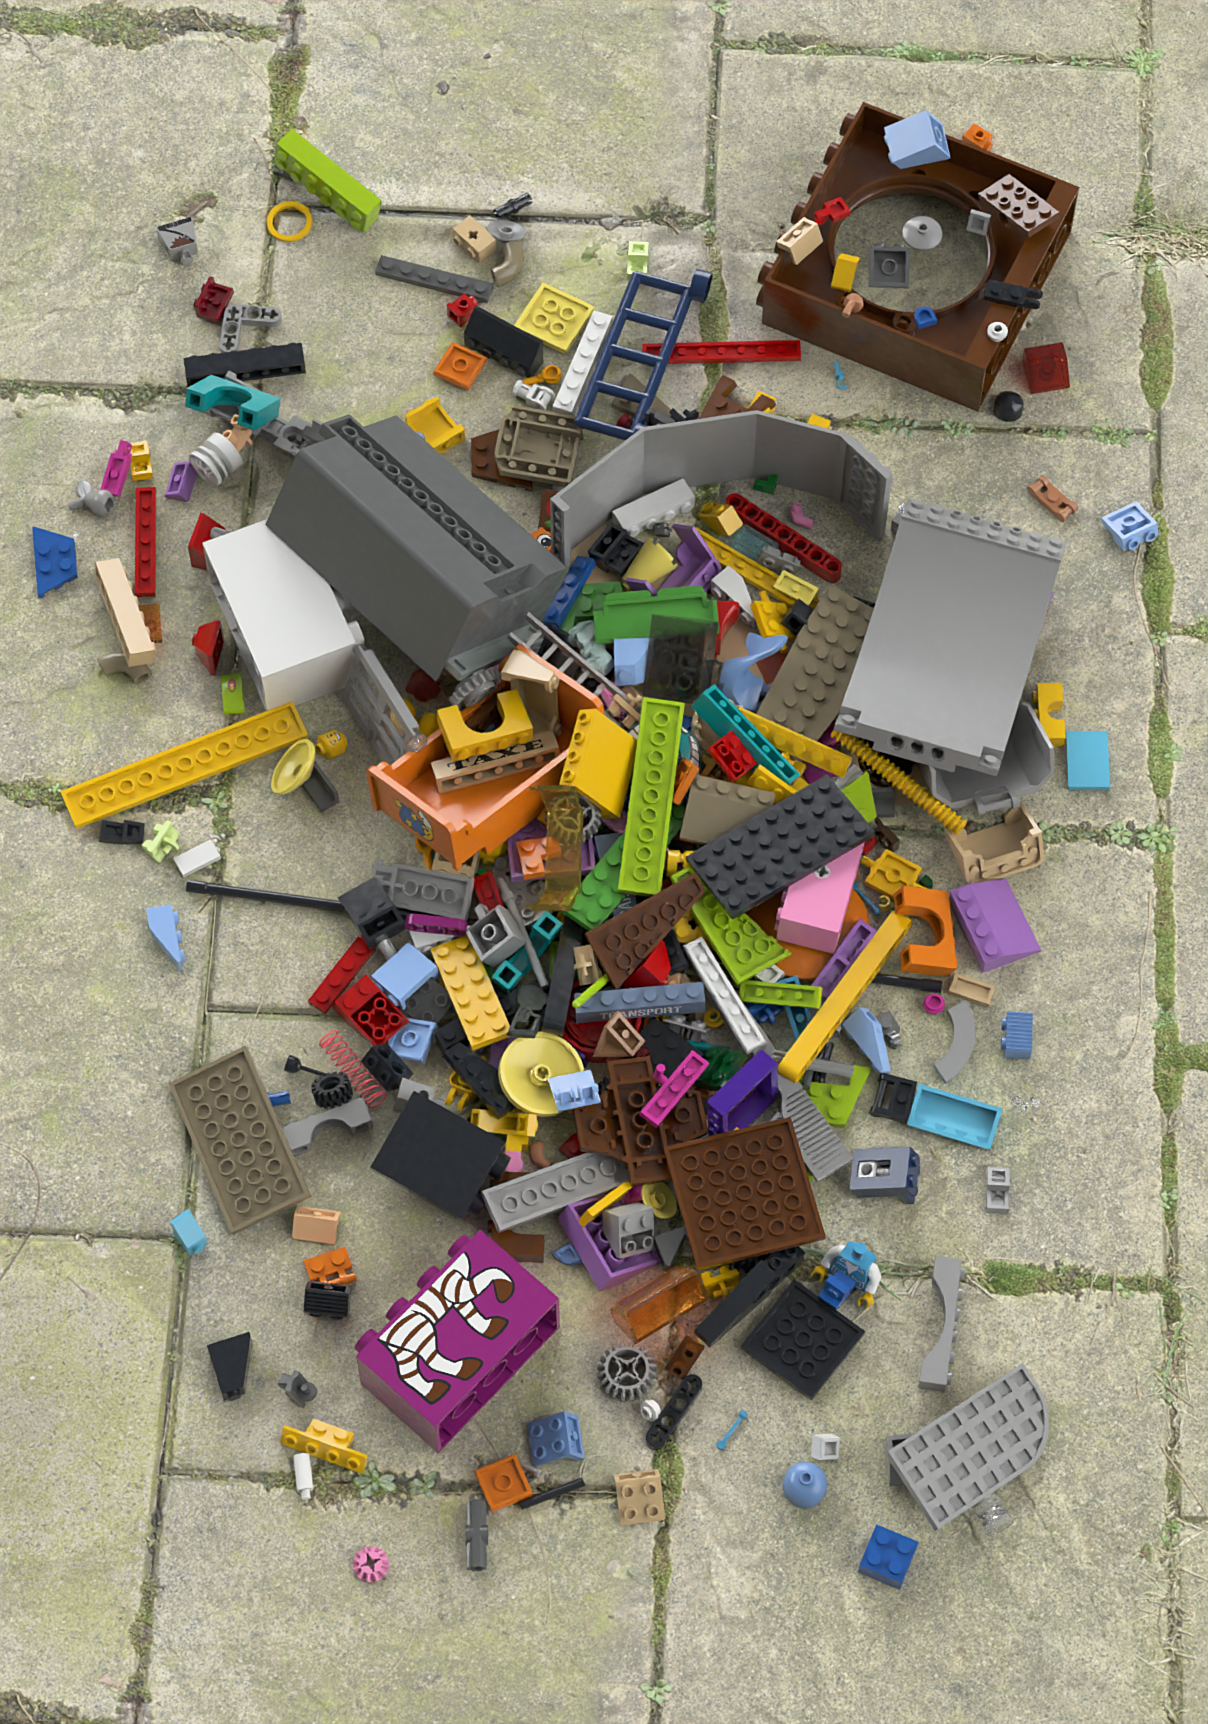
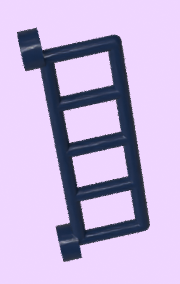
M696 269L691 285L639 271H634L631 274L576 414L574 424L577 427L625 441L642 427H648L645 425L647 420L646 412L652 407L692 300L705 303L711 287L712 272ZM640 284L681 295L672 320L631 309ZM626 320L667 331L658 356L617 345ZM612 356L654 367L644 392L603 381ZM598 392L640 404L630 429L588 418Z

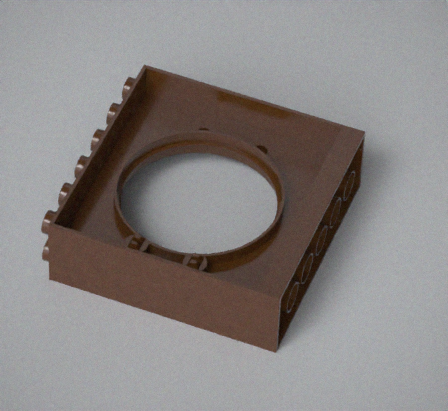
M863 102L856 116L850 113L846 114L839 135L844 136L840 145L834 142L830 143L823 160V164L827 165L823 174L814 172L807 188V194H810L811 197L807 204L801 201L796 204L790 222L795 225L803 217L814 222L813 219L817 218L814 213L822 210L824 203L838 197H842L851 214L863 204L891 194L915 193L933 196L953 204L968 216H970L972 209L991 215L987 233L984 236L988 248V262L985 274L976 289L968 296L950 306L933 310L938 320L936 325L918 330L914 322L915 312L888 309L862 297V309L857 313L851 312L850 316L845 318L842 316L845 308L843 305L844 299L848 294L857 292L852 288L850 292L831 288V283L836 266L835 240L838 230L846 218L834 223L828 219L824 224L818 226L823 242L797 265L793 263L790 253L779 248L776 242L774 253L778 254V257L774 264L768 261L764 262L757 279V283L762 285L756 299V305L763 308L762 324L978 412L1031 309L1024 307L1022 309L985 301L984 295L988 280L1027 287L1028 289L1036 288L1042 290L1071 234L1080 187L946 134L951 158L900 169L889 160L888 153H890V150L884 140L886 135L884 127L906 118ZM1010 174L1059 211L1060 218L1034 235L1027 237L1014 226L1009 229L1005 228L1001 224L998 214L979 200L978 193ZM782 231L778 239H780L786 232ZM994 322H1001L1008 329L1006 338L1000 342L992 341L987 334L989 325Z

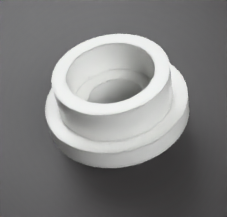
M1001 322L990 324L987 330L988 336L995 342L1002 341L1008 333L1007 327Z
M645 1400L640 1404V1413L646 1420L653 1422L661 1413L659 1405L654 1400Z

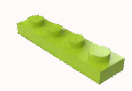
M746 980L740 984L739 998L742 1002L820 1009L823 988L819 986Z

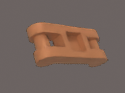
M1041 475L1035 484L1032 483L1027 487L1028 492L1061 522L1066 521L1069 518L1068 515L1074 514L1078 510L1077 504L1065 497L1044 475ZM1041 488L1045 490L1044 493L1040 491Z

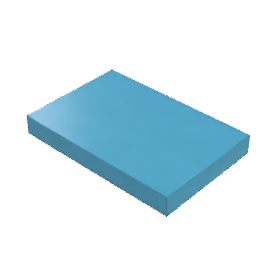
M1066 731L1068 790H1110L1108 731Z

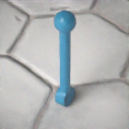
M854 882L853 889L872 908L873 913L879 915L881 909L875 907L858 888V884Z
M742 1410L739 1412L738 1419L722 1440L717 1442L719 1450L725 1449V1443L742 1419L747 1417L746 1411Z

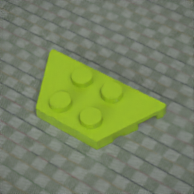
M865 771L841 791L869 823L877 815L869 774Z

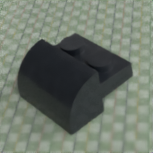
M611 522L589 548L588 555L596 561V566L604 572L612 571L623 577L644 543L629 536L626 529Z

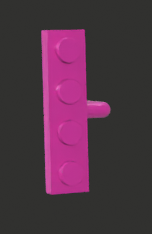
M692 1050L669 1079L663 1075L665 1066L658 1064L653 1077L663 1086L639 1115L657 1128L710 1063Z

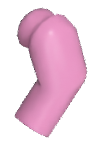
M800 503L792 504L790 515L793 522L811 529L814 520L804 517L803 507Z

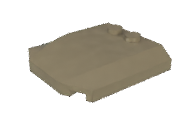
M514 405L512 411L501 419L494 458L500 475L563 487L569 485L572 481L582 428L574 424L576 416Z

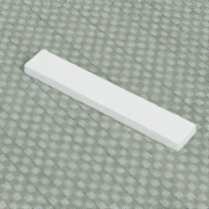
M700 937L684 945V952L746 1054L766 1045L765 1039L704 939Z

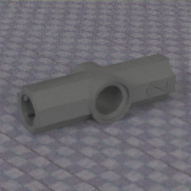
M473 1499L467 1501V1525H465L467 1570L482 1571L486 1570L487 1502L481 1499Z

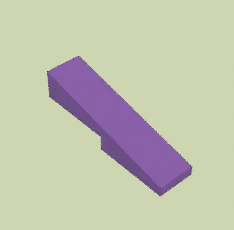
M857 919L835 950V954L831 956L811 986L822 987V996L827 999L877 931L862 919Z

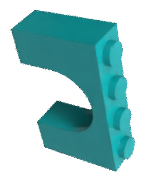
M210 375L187 388L185 407L203 413L216 405L238 406L237 425L256 430L278 417L281 398Z
M546 910L532 926V931L529 935L538 960L562 930V923ZM524 946L520 947L509 961L505 960L492 975V982L505 995L512 992L532 968Z

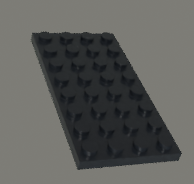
M827 774L687 855L686 862L733 920L873 838L875 831Z

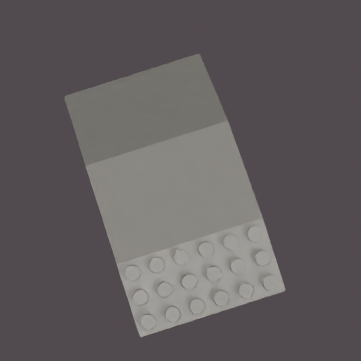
M758 410L642 427L550 499L551 553L570 570L571 550L612 519L613 510L635 501L642 494L652 493L682 478L688 487L747 478L768 481L770 474L778 475L776 481L778 485L834 499L877 541H880L885 535L893 474L887 466H883L872 452L869 453L858 439H854L850 434Z

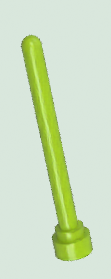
M606 973L573 1001L572 1006L574 1008L581 1007L610 981Z

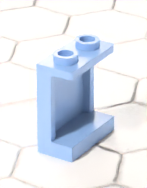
M409 942L372 975L375 985L388 996L387 998L395 1006L398 1005L403 1010L406 1008L405 1000L430 977L435 981L441 977L437 966Z

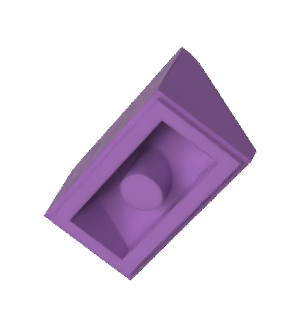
M190 461L174 463L165 498L183 502L189 501L197 476V472L192 467Z

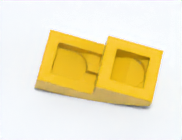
M148 442L131 443L133 445L130 464L133 481L152 479L153 474Z

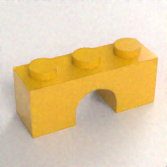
M1037 683L1036 691H1032V702L1036 703L1034 712L1053 747H1064L1066 739L1065 720L1053 719L1048 714L1051 711H1061L1062 683Z

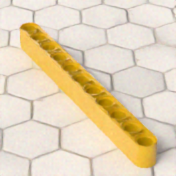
M895 910L890 913L778 1066L779 1075L795 1084L800 1080L905 937L912 925V919L902 914H895Z

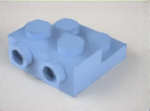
M1137 502L1102 517V524L1113 534V541L1123 551L1128 549L1134 550L1140 543L1145 541L1151 542L1159 535L1157 522Z

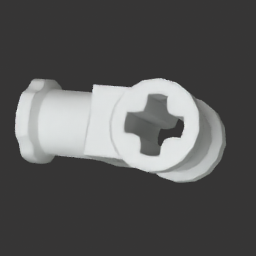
M522 380L516 382L512 391V396H519L526 400V405L541 410H547L546 406L549 401L555 397V394L549 388L536 384L530 387L524 384Z

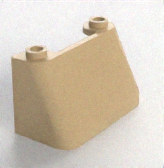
M514 649L501 671L502 680L511 682V690H518L532 724L533 735L553 730L554 736L557 738L562 732L557 689L559 678L554 671L524 651Z
M1023 803L1019 804V808L1012 809L1011 807L1005 812L1004 823L967 834L964 828L959 834L954 835L953 830L949 831V827L945 828L946 839L967 885L998 880L1037 867L1044 860L1042 831Z

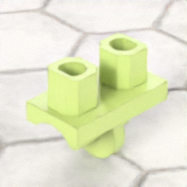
M166 820L164 824L157 823L153 828L155 839L153 841L148 839L142 845L144 851L155 862L160 863L170 850L176 852L179 849V845L176 843L179 838V832L170 821Z

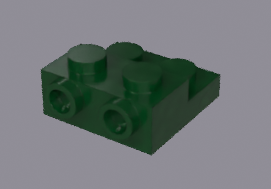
M712 1046L703 1057L710 1064L694 1084L705 1091H719L741 1069L748 1057L743 1052H730L725 1046Z

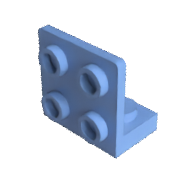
M563 1411L527 1424L533 1466L537 1467L562 1458H569L575 1461L585 1459L579 1417L577 1415Z

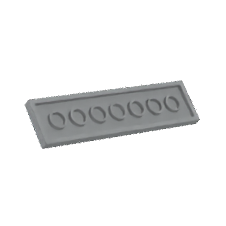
M584 1153L483 1190L481 1196L498 1233L562 1210L568 1204L613 1191L625 1181L630 1183L625 1165L613 1157Z

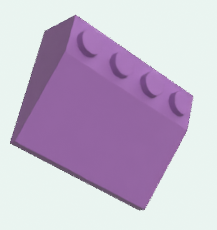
M1007 879L972 883L950 891L951 909L982 973L1041 952V948Z
M610 1192L568 1204L557 1218L599 1291L617 1286L661 1263L655 1250L621 1259L617 1258L603 1233V1213L585 1227H582L578 1222L587 1209ZM624 1197L609 1209L626 1205Z

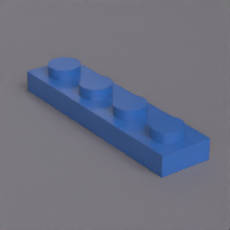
M576 557L542 622L545 626L553 624L559 628L561 627L596 565V561L593 558Z

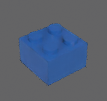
M876 1524L860 1562L858 1573L900 1590L917 1550L918 1541Z

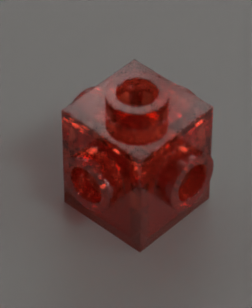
M419 669L412 673L405 691L414 695L416 700L427 702L438 696L441 689L439 685L442 680L435 681L423 669Z

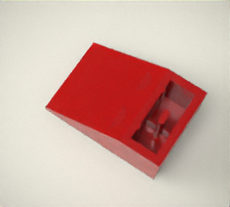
M367 975L363 976L340 996L332 1007L351 1028L373 1046L386 1043L409 1023V1020Z

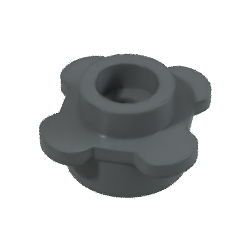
M657 523V525L653 526L652 530H654V536L670 537V532H672L673 528L669 527L668 523Z

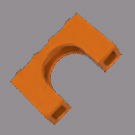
M902 886L893 894L895 914L920 917L929 923L935 934L934 946L909 944L900 952L902 972L948 977L957 969L958 965L955 955L956 942L953 938V920L951 919L950 912L951 901L949 900L948 891Z

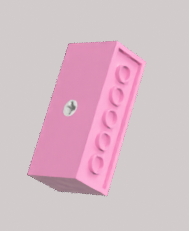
M864 843L784 889L774 928L775 931H778L777 940L835 954Z

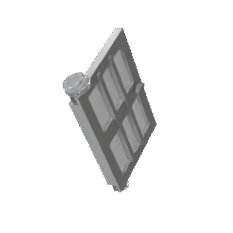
M364 644L356 645L352 650L355 655L343 693V699L366 734V741H370L382 762L385 761L391 765L408 751L417 752L427 745L428 739L424 734L418 732V723L371 649L367 650Z

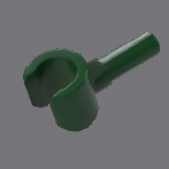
M928 875L923 876L919 881L921 886L927 889L933 888V880Z

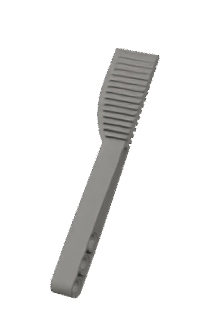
M704 985V994L706 995L707 999L713 1005L715 1010H717L720 1013L721 1018L726 1023L731 1032L734 1034L725 1017L723 1016L722 1012L720 1011L711 994L709 993L708 989ZM748 1011L766 1041V1045L748 1053V1055L752 1059L762 1049L771 1057L772 1052L776 1049ZM778 1074L782 1119L791 1117L805 1167L814 1179L819 1182L853 1161V1157L836 1133H834L819 1109L816 1108L817 1106L813 1104L812 1099L810 1100L809 1095L803 1090L800 1082L798 1081L795 1084Z

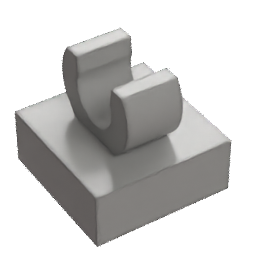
M972 209L966 230L985 236L991 215Z

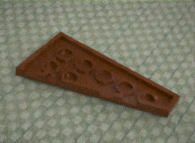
M696 872L584 934L615 990L622 985L637 966L679 922L683 915L706 892Z

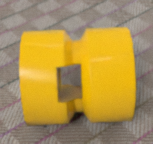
M667 850L666 877H671L679 871L690 867L686 862V856L694 851H685L681 854L679 850ZM677 862H682V866H678Z

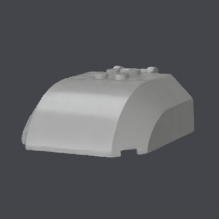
M1024 702L1018 706L997 776L956 765L954 772L917 762L932 796L953 809L974 805L977 815H983L985 812L1003 808H1019L1018 797L1035 794L1055 773L1054 747L1031 705Z

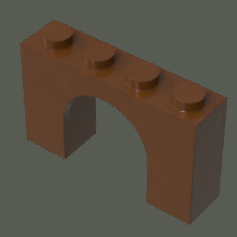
M504 1171L499 1180L495 1178L490 1179L489 1188L533 1172ZM488 1220V1233H491V1239L517 1262L544 1263V1235L518 1234L509 1229L498 1233L493 1220Z

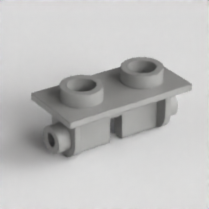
M770 545L762 546L761 555L756 561L765 567L772 568L781 573L785 570L793 575L801 567V561L798 560V557L785 552L780 557V550Z

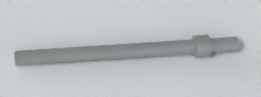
M500 878L497 880V883L502 893L501 899L504 905H507L527 942L523 946L541 989H546L549 987L548 981L514 901L516 899L514 894L509 890L505 878Z

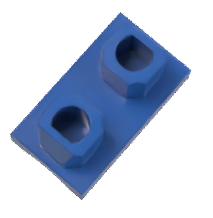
M744 1003L758 1024L766 1021L770 1025L775 1024V1016L784 1010V1007L780 1005Z

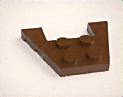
M722 375L698 419L755 410L763 412L767 408L773 409L776 403L773 399L761 394L747 409L727 399L726 397L738 385L733 379Z
M499 429L471 438L472 477L494 483L498 481L506 483L510 487L516 488L518 486L525 488V491H533L532 481L500 475L494 458Z

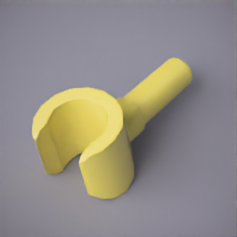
M883 895L879 897L881 902H887L885 905L879 904V908L882 911L886 912L890 908H895L894 902H890L888 896Z

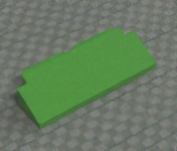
M700 585L663 588L658 591L657 596H651V592L648 590L608 593L605 596V601H603L604 609L593 611L596 644L614 643V639L655 637V639L719 634L717 599L707 600L706 592H704L703 587Z

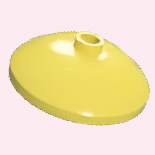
M302 739L297 741L281 757L271 779L273 792L278 795L288 794L309 779L315 761V747L310 740Z

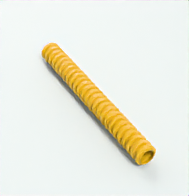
M835 730L832 731V738H836L837 742H841L842 746H846L847 750H851L852 754H856L858 759L861 758L863 763L867 762L866 765L868 767L872 766L871 769L873 771L877 770L876 773L878 775L882 774L883 779L887 778V782H892V786H897V790H902V794H907L909 799L912 798L914 803L917 802L918 806H922L924 811L927 810L929 815L932 814L934 819H939L938 822L944 823V827L948 826V830H953L954 835L959 834L964 829L967 820H962V816L956 815L957 812H952V809L950 807L947 808L945 803L942 804L940 800L930 795L931 792L925 791V787H920V783L916 784L915 779L911 780V776H906L905 771L901 772L900 768H896L894 763H890L889 759H885L883 754L880 755L879 751L873 750V746L870 747L868 742L864 743L865 740L863 738L859 739L856 736Z

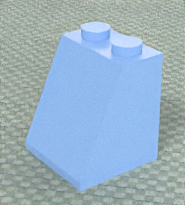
M927 110L884 127L886 133L884 140L890 150V153H888L889 160L900 169L951 158L943 124Z

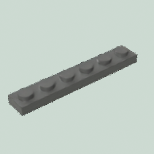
M381 255L375 270L377 276L456 296H461L465 293L468 297L473 296L477 301L487 304L493 290V283L383 255Z

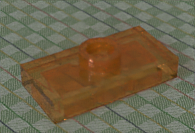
M139 605V611H142L144 614L145 627L148 626L150 630L151 642L163 643L160 605Z

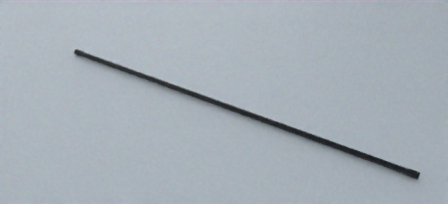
M190 879L186 883V892L215 894L346 912L338 900L219 885ZM396 908L403 920H406V916L409 914L440 916ZM468 918L465 921H467L468 926H472L479 919ZM526 928V931H527L528 936H529L530 933H531V930H528V929ZM560 932V934L556 937V939H555L556 941H559V940H560L561 932ZM582 934V939L586 940L585 935ZM711 951L716 961L723 963L716 951ZM877 973L871 982L920 989L934 993H941L942 989L941 980L918 979Z

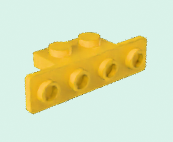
M312 1419L306 1432L286 1425L283 1427L280 1444L358 1473H363L365 1470L367 1455L349 1449L355 1433L316 1419Z

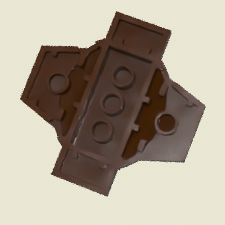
M650 1056L608 1061L606 1065L610 1084L606 1087L603 1094L599 1096L601 1103L572 1109L580 1151L610 1156L625 1165V1169L628 1170L631 1187L672 1181L664 1154V1147L696 1140L708 1134L700 1091L689 1089L656 1128L639 1115L663 1086L653 1077Z

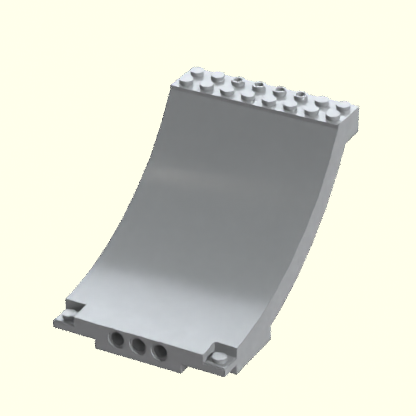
M908 499L901 516L869 626L834 730L873 741V750L954 772L956 765L997 776L1067 542H1063L1055 537H1045L1037 532H1027L1019 527L1002 525L998 521L984 520L976 515H966L958 510L944 509L940 505L926 504L919 499Z

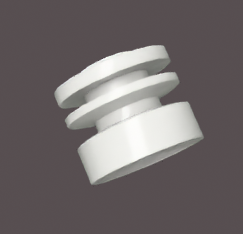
M215 432L205 440L204 446H199L196 451L189 455V461L195 471L208 484L215 487L228 477L227 472L233 473L243 463L241 455L235 446L223 435Z

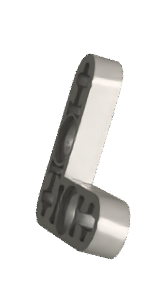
M241 304L227 306L220 339L221 353L232 350L238 351L242 325L279 326L282 322L281 311L276 307ZM233 312H237V314H235V318H234L235 321H232V317H231V315L233 314ZM252 312L259 314V316L256 319H250L248 317V315ZM233 327L237 329V331L234 334H228L226 332L228 328ZM228 340L231 341L232 347H230V350H226V348L228 347Z

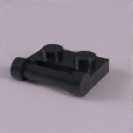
M880 1073L873 1106L870 1107L869 1114L873 1117H883L907 1124L917 1081ZM891 1084L894 1087L888 1109L882 1108L887 1086Z

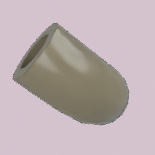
M518 240L508 241L503 245L502 250L505 260L501 265L491 269V275L496 287L503 286L514 280L522 269L524 254Z
M115 651L97 658L106 676L116 672H124L130 675L134 683L139 684L148 680L152 675V671L146 664L128 667L123 652Z

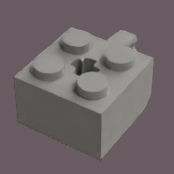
M479 904L474 908L479 920L466 930V934L480 960L495 968L527 942L508 909L497 905L489 911L488 907L483 906V904Z

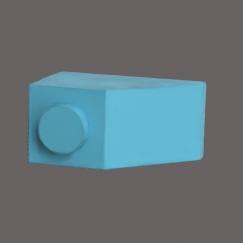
M189 1209L170 1221L174 1237L189 1256L194 1253H200L205 1248V1245L208 1244L205 1234Z

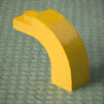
M472 1109L471 1123L487 1132L535 1137V1132L538 1129L537 1115L509 1112L498 1120L490 1110Z

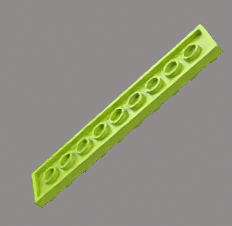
M643 697L618 893L652 897L661 892L685 703Z

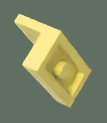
M785 570L782 571L773 586L774 590L795 601L799 598L809 607L815 597L819 598L820 596L818 587Z

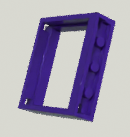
M762 1049L707 1101L708 1136L733 1131L735 1128L749 1127L778 1099L777 1062ZM756 1087V1090L728 1116L727 1114Z

